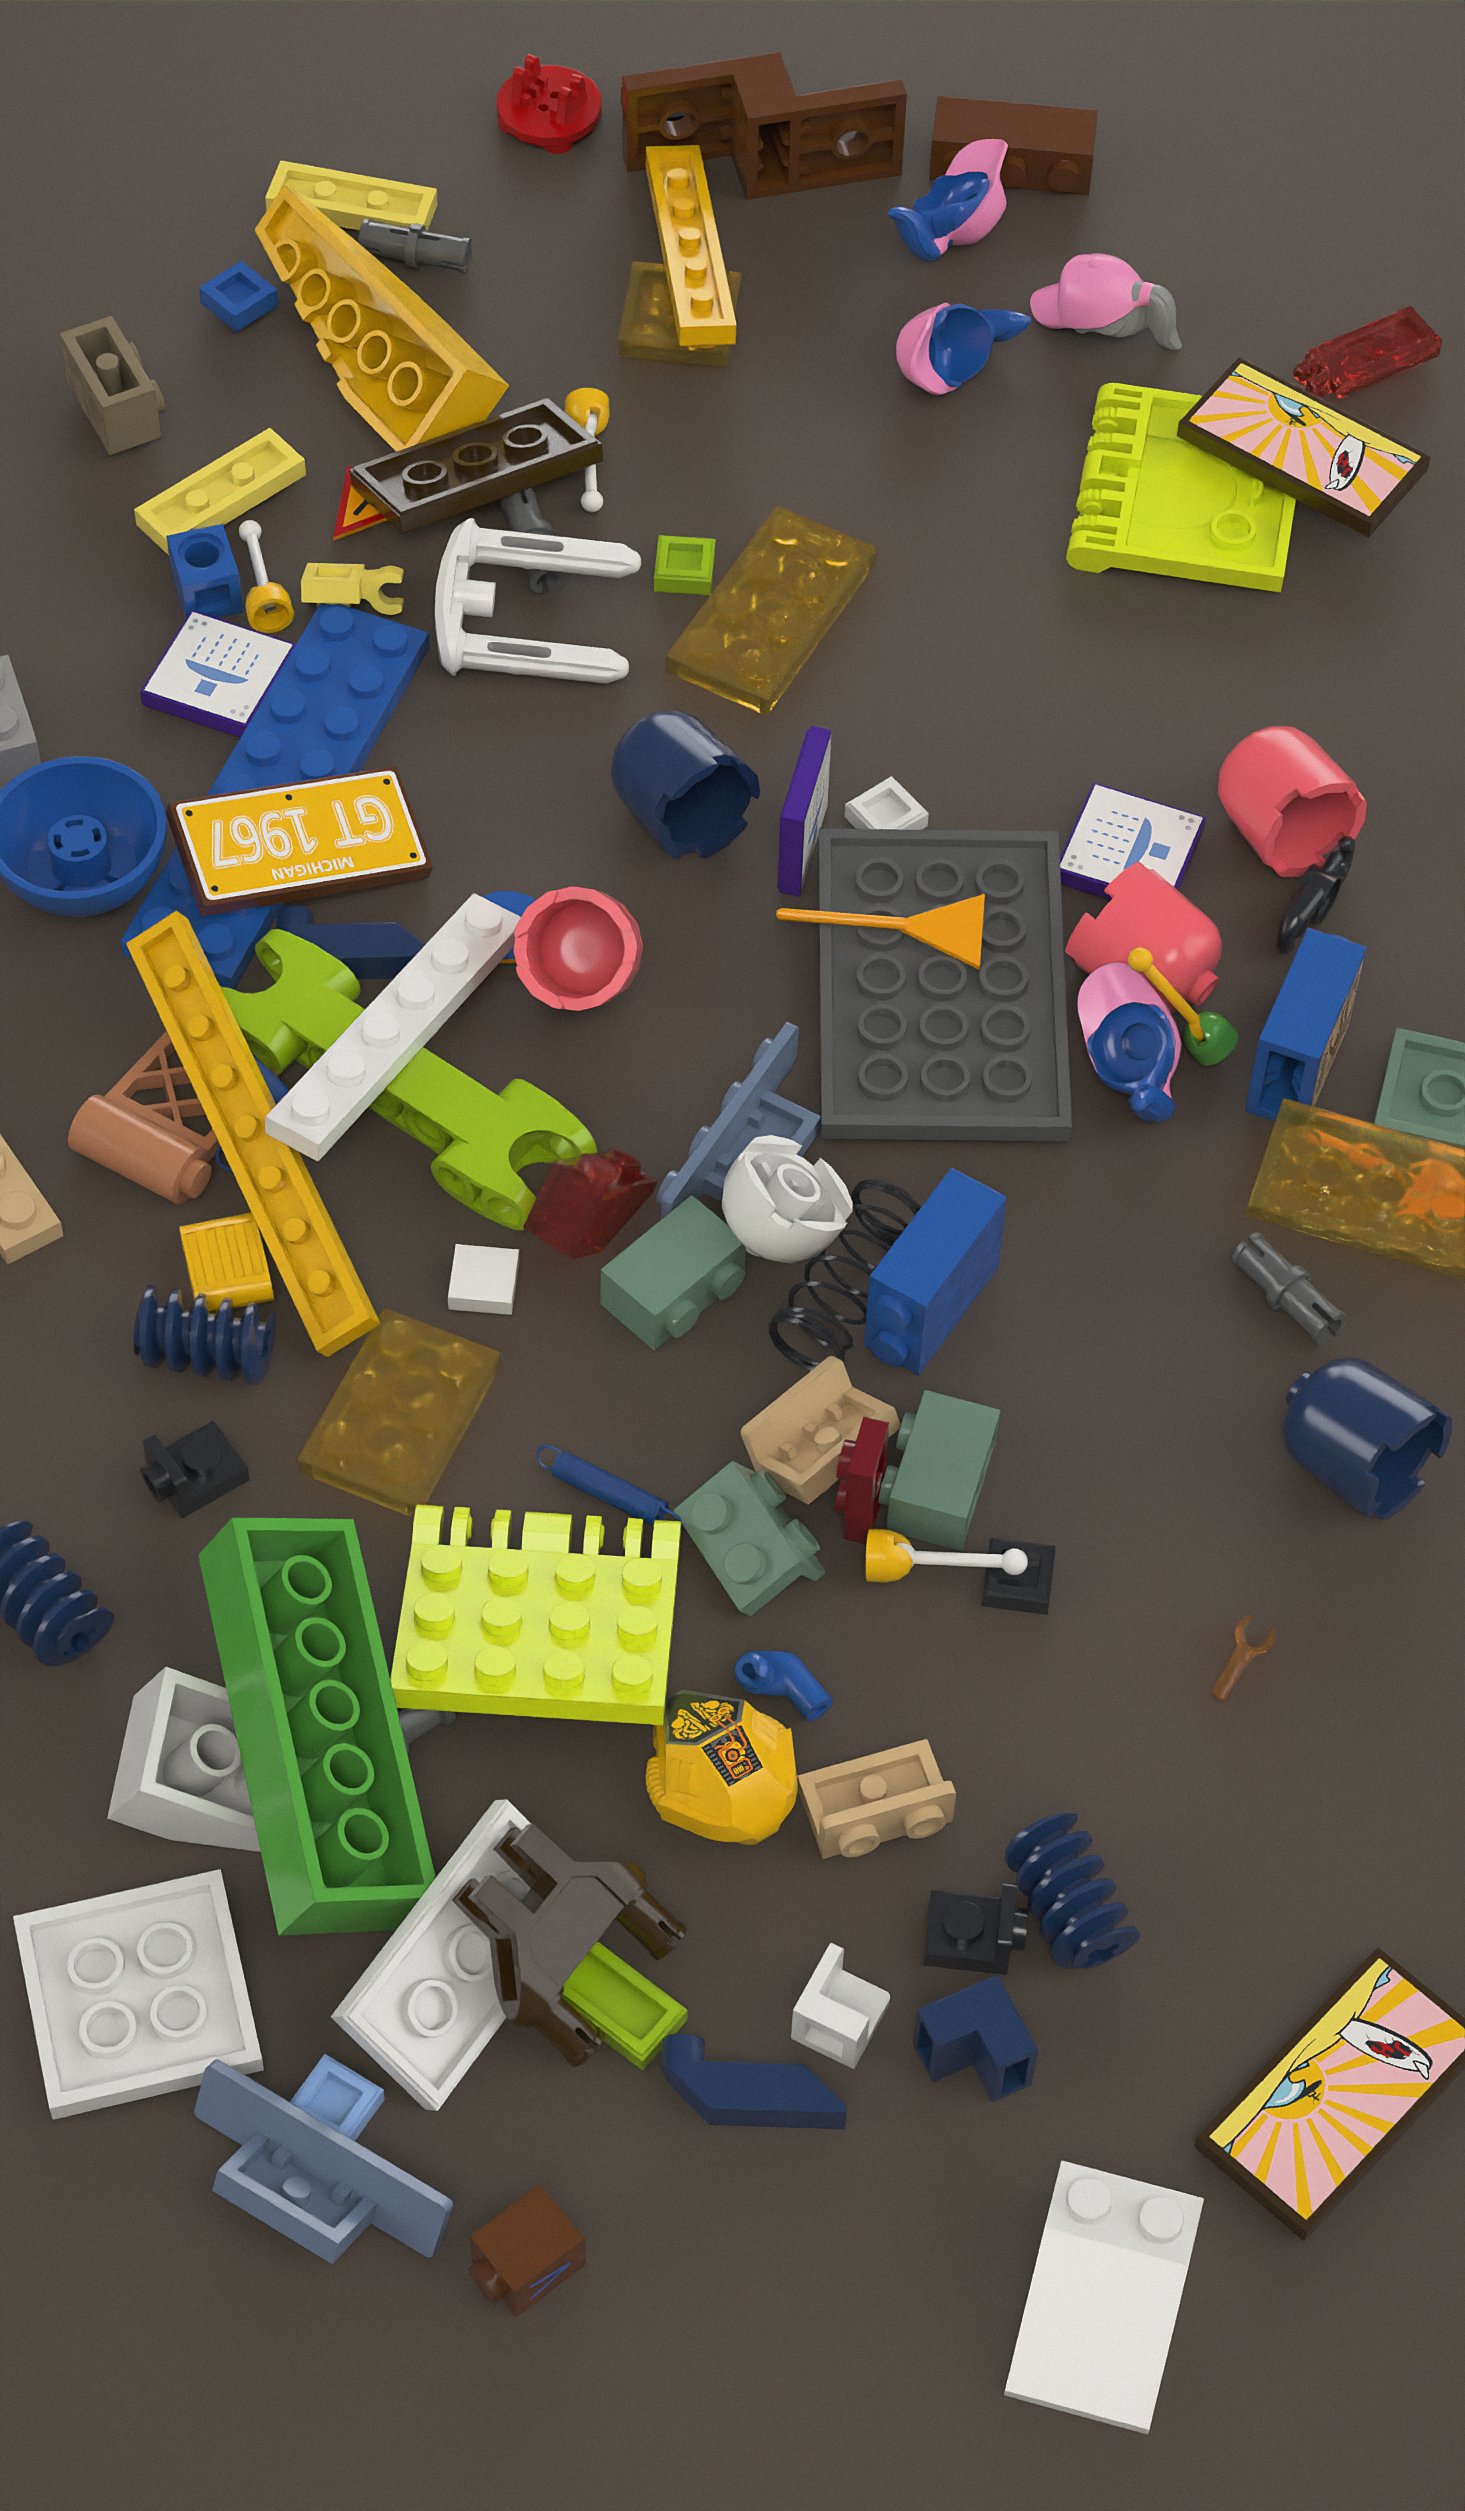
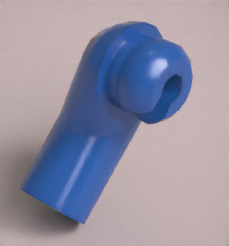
M759 1650L744 1653L735 1662L734 1677L742 1688L749 1693L757 1695L788 1697L808 1722L820 1718L833 1704V1699L803 1662L792 1653Z

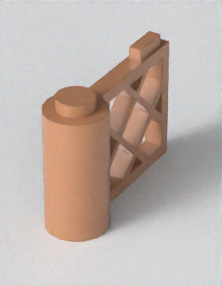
M166 1031L105 1096L96 1094L85 1101L72 1121L68 1135V1145L71 1150L176 1204H181L190 1197L193 1199L197 1198L206 1188L212 1172L211 1165L208 1162L216 1155L220 1144L213 1129L204 1137L182 1124L181 1118L206 1114L198 1098L176 1100L173 1086L189 1084L191 1082L184 1067L168 1068L167 1058L175 1051V1047ZM268 1068L279 1079V1073ZM164 1087L167 1102L143 1106L130 1098L138 1090Z

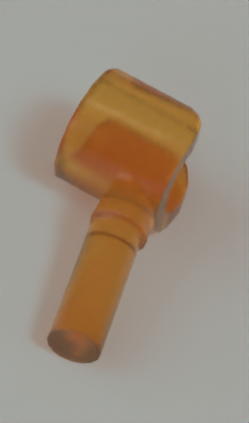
M1255 1614L1242 1618L1236 1626L1235 1640L1238 1645L1210 1692V1695L1220 1702H1225L1245 1667L1249 1666L1255 1654L1269 1651L1276 1642V1627H1273L1264 1645L1253 1647L1246 1642L1244 1630Z

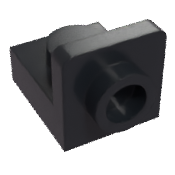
M214 1421L165 1448L156 1435H152L142 1441L147 1465L140 1468V1472L147 1488L159 1503L168 1499L182 1519L249 1481L248 1467Z
M1003 1883L1001 1898L931 1890L924 1966L1007 1975L1011 1950L1024 1951L1027 1933L1028 1909L1015 1908L1017 1884Z

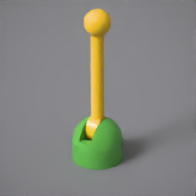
M1143 947L1133 949L1128 956V964L1131 969L1136 972H1143L1187 1021L1183 1031V1039L1193 1057L1203 1066L1214 1065L1226 1058L1238 1042L1239 1035L1237 1030L1225 1017L1216 1012L1205 1011L1198 1015L1152 964L1153 957L1151 952Z

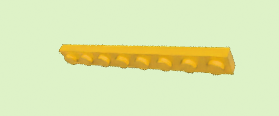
M175 911L127 942L126 945L317 1352L329 1357L381 1323L299 1151L265 1134L266 1116L276 1106V1103L188 918Z

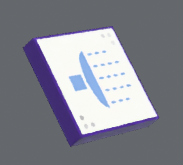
M191 610L141 689L142 705L241 738L296 646V643Z
M810 726V730L807 729L780 815L777 888H780V893L799 897L802 893L817 843L819 828L822 826L828 806L831 729Z
M1093 782L1060 857L1061 885L1111 900L1112 897L1104 891L1105 888L1126 868L1136 862H1140L1148 869H1154L1179 891L1204 832L1206 817Z

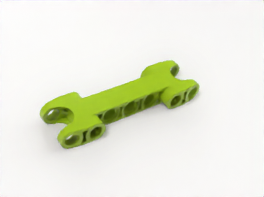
M272 929L256 943L255 951L261 964L271 974L276 983L267 990L257 993H241L227 987H221L251 1052L266 1067L278 1072L280 1075L294 1060L310 1069L365 1009L354 1003L360 996L361 988L355 975L346 965L313 943L289 932ZM424 1047L418 1051L368 1106L369 1109L439 1154L431 1163V1171L438 1184L447 1193L476 1213L513 1230L523 1231L527 1229L541 1213L540 1204L535 1195L525 1185L521 1177L516 1174L526 1165L544 1162L580 1171L597 1155L596 1143L580 1120L557 1100L531 1083L515 1078L497 1095Z

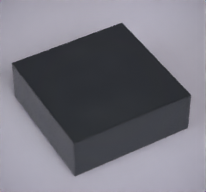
M990 1538L988 1554L1003 1555L1009 1549H1020L1026 1554L1028 1565L1025 1571L1019 1575H1010L1003 1568L986 1567L982 1607L1048 1615L1056 1546Z

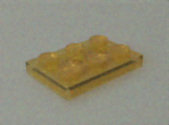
M383 1308L378 1317L381 1324L370 1331L297 1459L298 1470L303 1475L414 1518L416 1505L426 1504L501 1367V1353Z

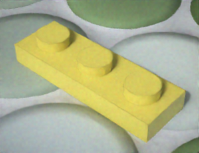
M280 161L265 197L267 211L282 186H289L336 225L354 230H360L365 218L397 226L410 227L412 223L423 224L426 230H428L438 205L436 188Z
M268 428L135 508L136 525L169 555L167 535L223 524L224 526L306 476L305 459L271 428Z

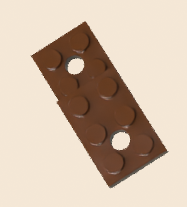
M781 52L622 76L623 160L627 172L645 170L646 147L699 145L702 160L732 157L746 200L902 175L907 93L902 79L796 96ZM686 111L682 119L666 121L673 113ZM857 131L853 139L847 141L839 140L844 134Z

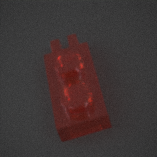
M1408 306L1311 348L1305 355V360L1294 368L1292 375L1299 384L1305 385V391L1318 398L1333 393L1337 398H1343L1438 357L1442 339L1412 306Z

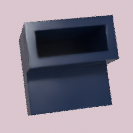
M994 1975L917 2009L913 2046L932 2082L972 2065L992 2103L1032 2085L1038 2049L998 1975Z

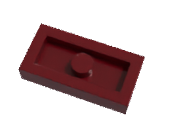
M863 1416L857 1440H844L836 1478L841 1479L836 1497L835 1512L845 1514V1540L867 1544L868 1530L875 1527L881 1506L878 1503L880 1489L887 1469L889 1422Z

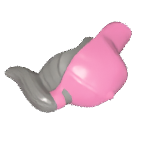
M1091 253L1073 257L1063 267L1059 283L1038 289L1030 298V306L1035 319L1047 328H1073L1081 334L1093 331L1118 338L1133 335L1149 328L1160 346L1170 350H1178L1182 347L1176 329V306L1171 293L1161 285L1143 282L1128 263L1112 255Z

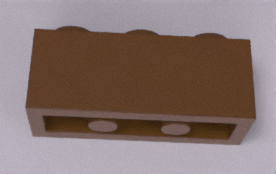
M938 96L932 137L929 180L934 181L936 178L945 175L955 156L970 143L984 139H1001L1008 144L1000 170V179L1003 187L1089 195L1098 110Z

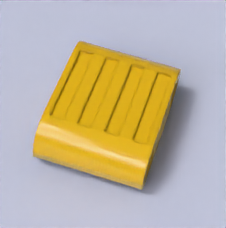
M252 1212L179 1226L194 1301L199 1293L206 1294L209 1313L217 1312L224 1297L232 1299L233 1309L247 1306L249 1301L256 1302L257 1304L274 1301L259 1227Z

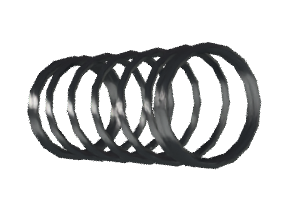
M877 1179L860 1181L851 1193L852 1211H855L857 1218L872 1235L857 1230H842L839 1233V1238L847 1251L859 1262L842 1256L826 1255L825 1250L820 1253L821 1256L812 1258L805 1265V1282L796 1284L789 1291V1308L779 1310L769 1323L768 1333L774 1346L796 1365L812 1371L821 1362L812 1360L790 1347L777 1330L779 1322L787 1321L798 1324L812 1339L825 1347L833 1349L836 1358L843 1362L845 1361V1351L854 1347L853 1338L845 1326L823 1312L806 1307H794V1295L800 1288L807 1287L815 1301L835 1318L851 1325H864L866 1323L867 1308L855 1295L868 1299V1293L846 1283L833 1270L828 1260L850 1264L864 1271L869 1276L873 1271L870 1269L874 1270L877 1266L862 1258L849 1245L843 1234L868 1239L881 1246L885 1251L888 1252L890 1250L888 1245L893 1246L895 1241L885 1236L898 1239L904 1230L896 1229L881 1222L868 1210L882 1213L897 1221L904 1228L908 1226V1223L887 1209L862 1204L859 1197L860 1191L864 1189L880 1190L900 1200L916 1215L921 1208L920 1204L913 1196L892 1183ZM823 1261L831 1276L847 1290L827 1282L810 1281L811 1268L817 1262ZM812 1286L825 1287L848 1297L860 1307L864 1313V1318L854 1320L831 1309L819 1298ZM796 1312L812 1314L832 1323L844 1333L848 1339V1344L842 1346L840 1340L828 1327L814 1318Z

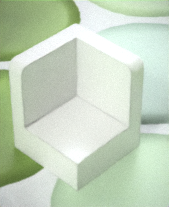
M830 1943L793 2009L791 2039L855 2069L889 2006L890 1995L887 1991L842 1970L844 1948Z

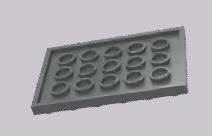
M819 828V911L908 918L985 894L980 970L897 929L819 923L821 1139L1070 1142L1072 1113L1059 832Z

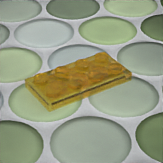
M777 505L666 655L665 672L768 716L876 564L877 547Z
M1283 1098L1248 1204L1246 1216L1465 1279V1150Z

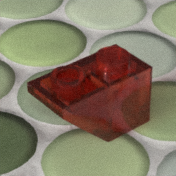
M610 1148L605 1152L594 1154L582 1153L581 1156L555 1160L523 1228L574 1259L602 1253L654 1192L658 1181L640 1171L642 1163L637 1158L618 1149Z

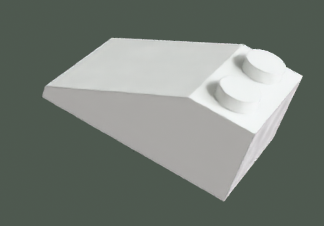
M165 1667L133 1696L107 1819L169 1840L261 1852L226 1688Z
M1061 2160L1004 2395L1148 2435L1204 2198Z

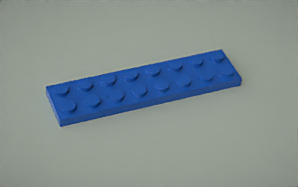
M320 603L206 796L359 772L430 648L429 632L341 604L330 605ZM176 846L120 941L122 955L133 959L126 943L173 912L178 911L188 918L219 985L235 990L256 953V943L269 931L277 917L278 911L284 903L201 917Z

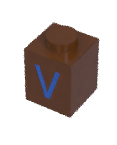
M540 2184L470 2236L473 2265L468 2268L471 2278L488 2301L495 2304L502 2299L516 2317L586 2265L585 2238Z

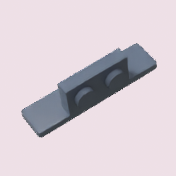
M786 1022L775 1039L767 1037L761 1043L753 1059L752 1071L743 1083L735 1081L728 1089L721 1105V1114L712 1127L704 1125L698 1131L689 1150V1159L679 1172L672 1170L665 1177L656 1198V1203L661 1206V1220L691 1195L699 1200L703 1193L722 1202L724 1179L738 1156L756 1137L773 1135L793 1140L803 1146L796 1154L800 1157L807 1151L821 1130V1116L774 1094L797 1061L799 1027Z
M215 2059L205 2068L194 2114L199 2120L242 2145L217 2171L212 2189L213 2192L331 2264L348 2249L370 2224L425 2257L431 2258L438 2251L453 2208L451 2199L222 2061Z

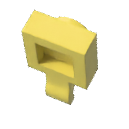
M307 563L301 579V600L306 603H316L317 607L320 603L330 605L341 604L351 607V604H360L361 599H365L370 602L375 610L382 614H398L403 610L404 598H389L385 596L381 586L385 583H402L404 570L396 566L366 570L365 564Z

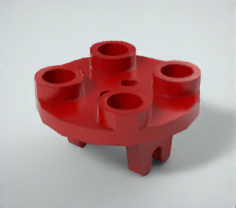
M527 54L524 61V69L519 66L515 67L513 76L503 83L497 94L498 127L504 133L511 134L520 141L543 146L549 153L562 154L572 149L574 141L582 139L594 130L602 116L601 92L594 81L580 71L560 65H540L538 57Z

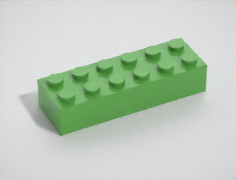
M231 1518L198 1554L278 1935L397 1930L436 1877L354 1519Z

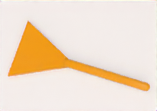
M985 894L908 918L779 908L776 911V917L779 920L897 929L980 970Z

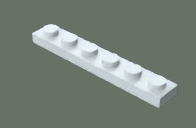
M473 893L269 1112L265 1120V1134L319 1161L514 947L516 938L514 936L515 927L521 917Z

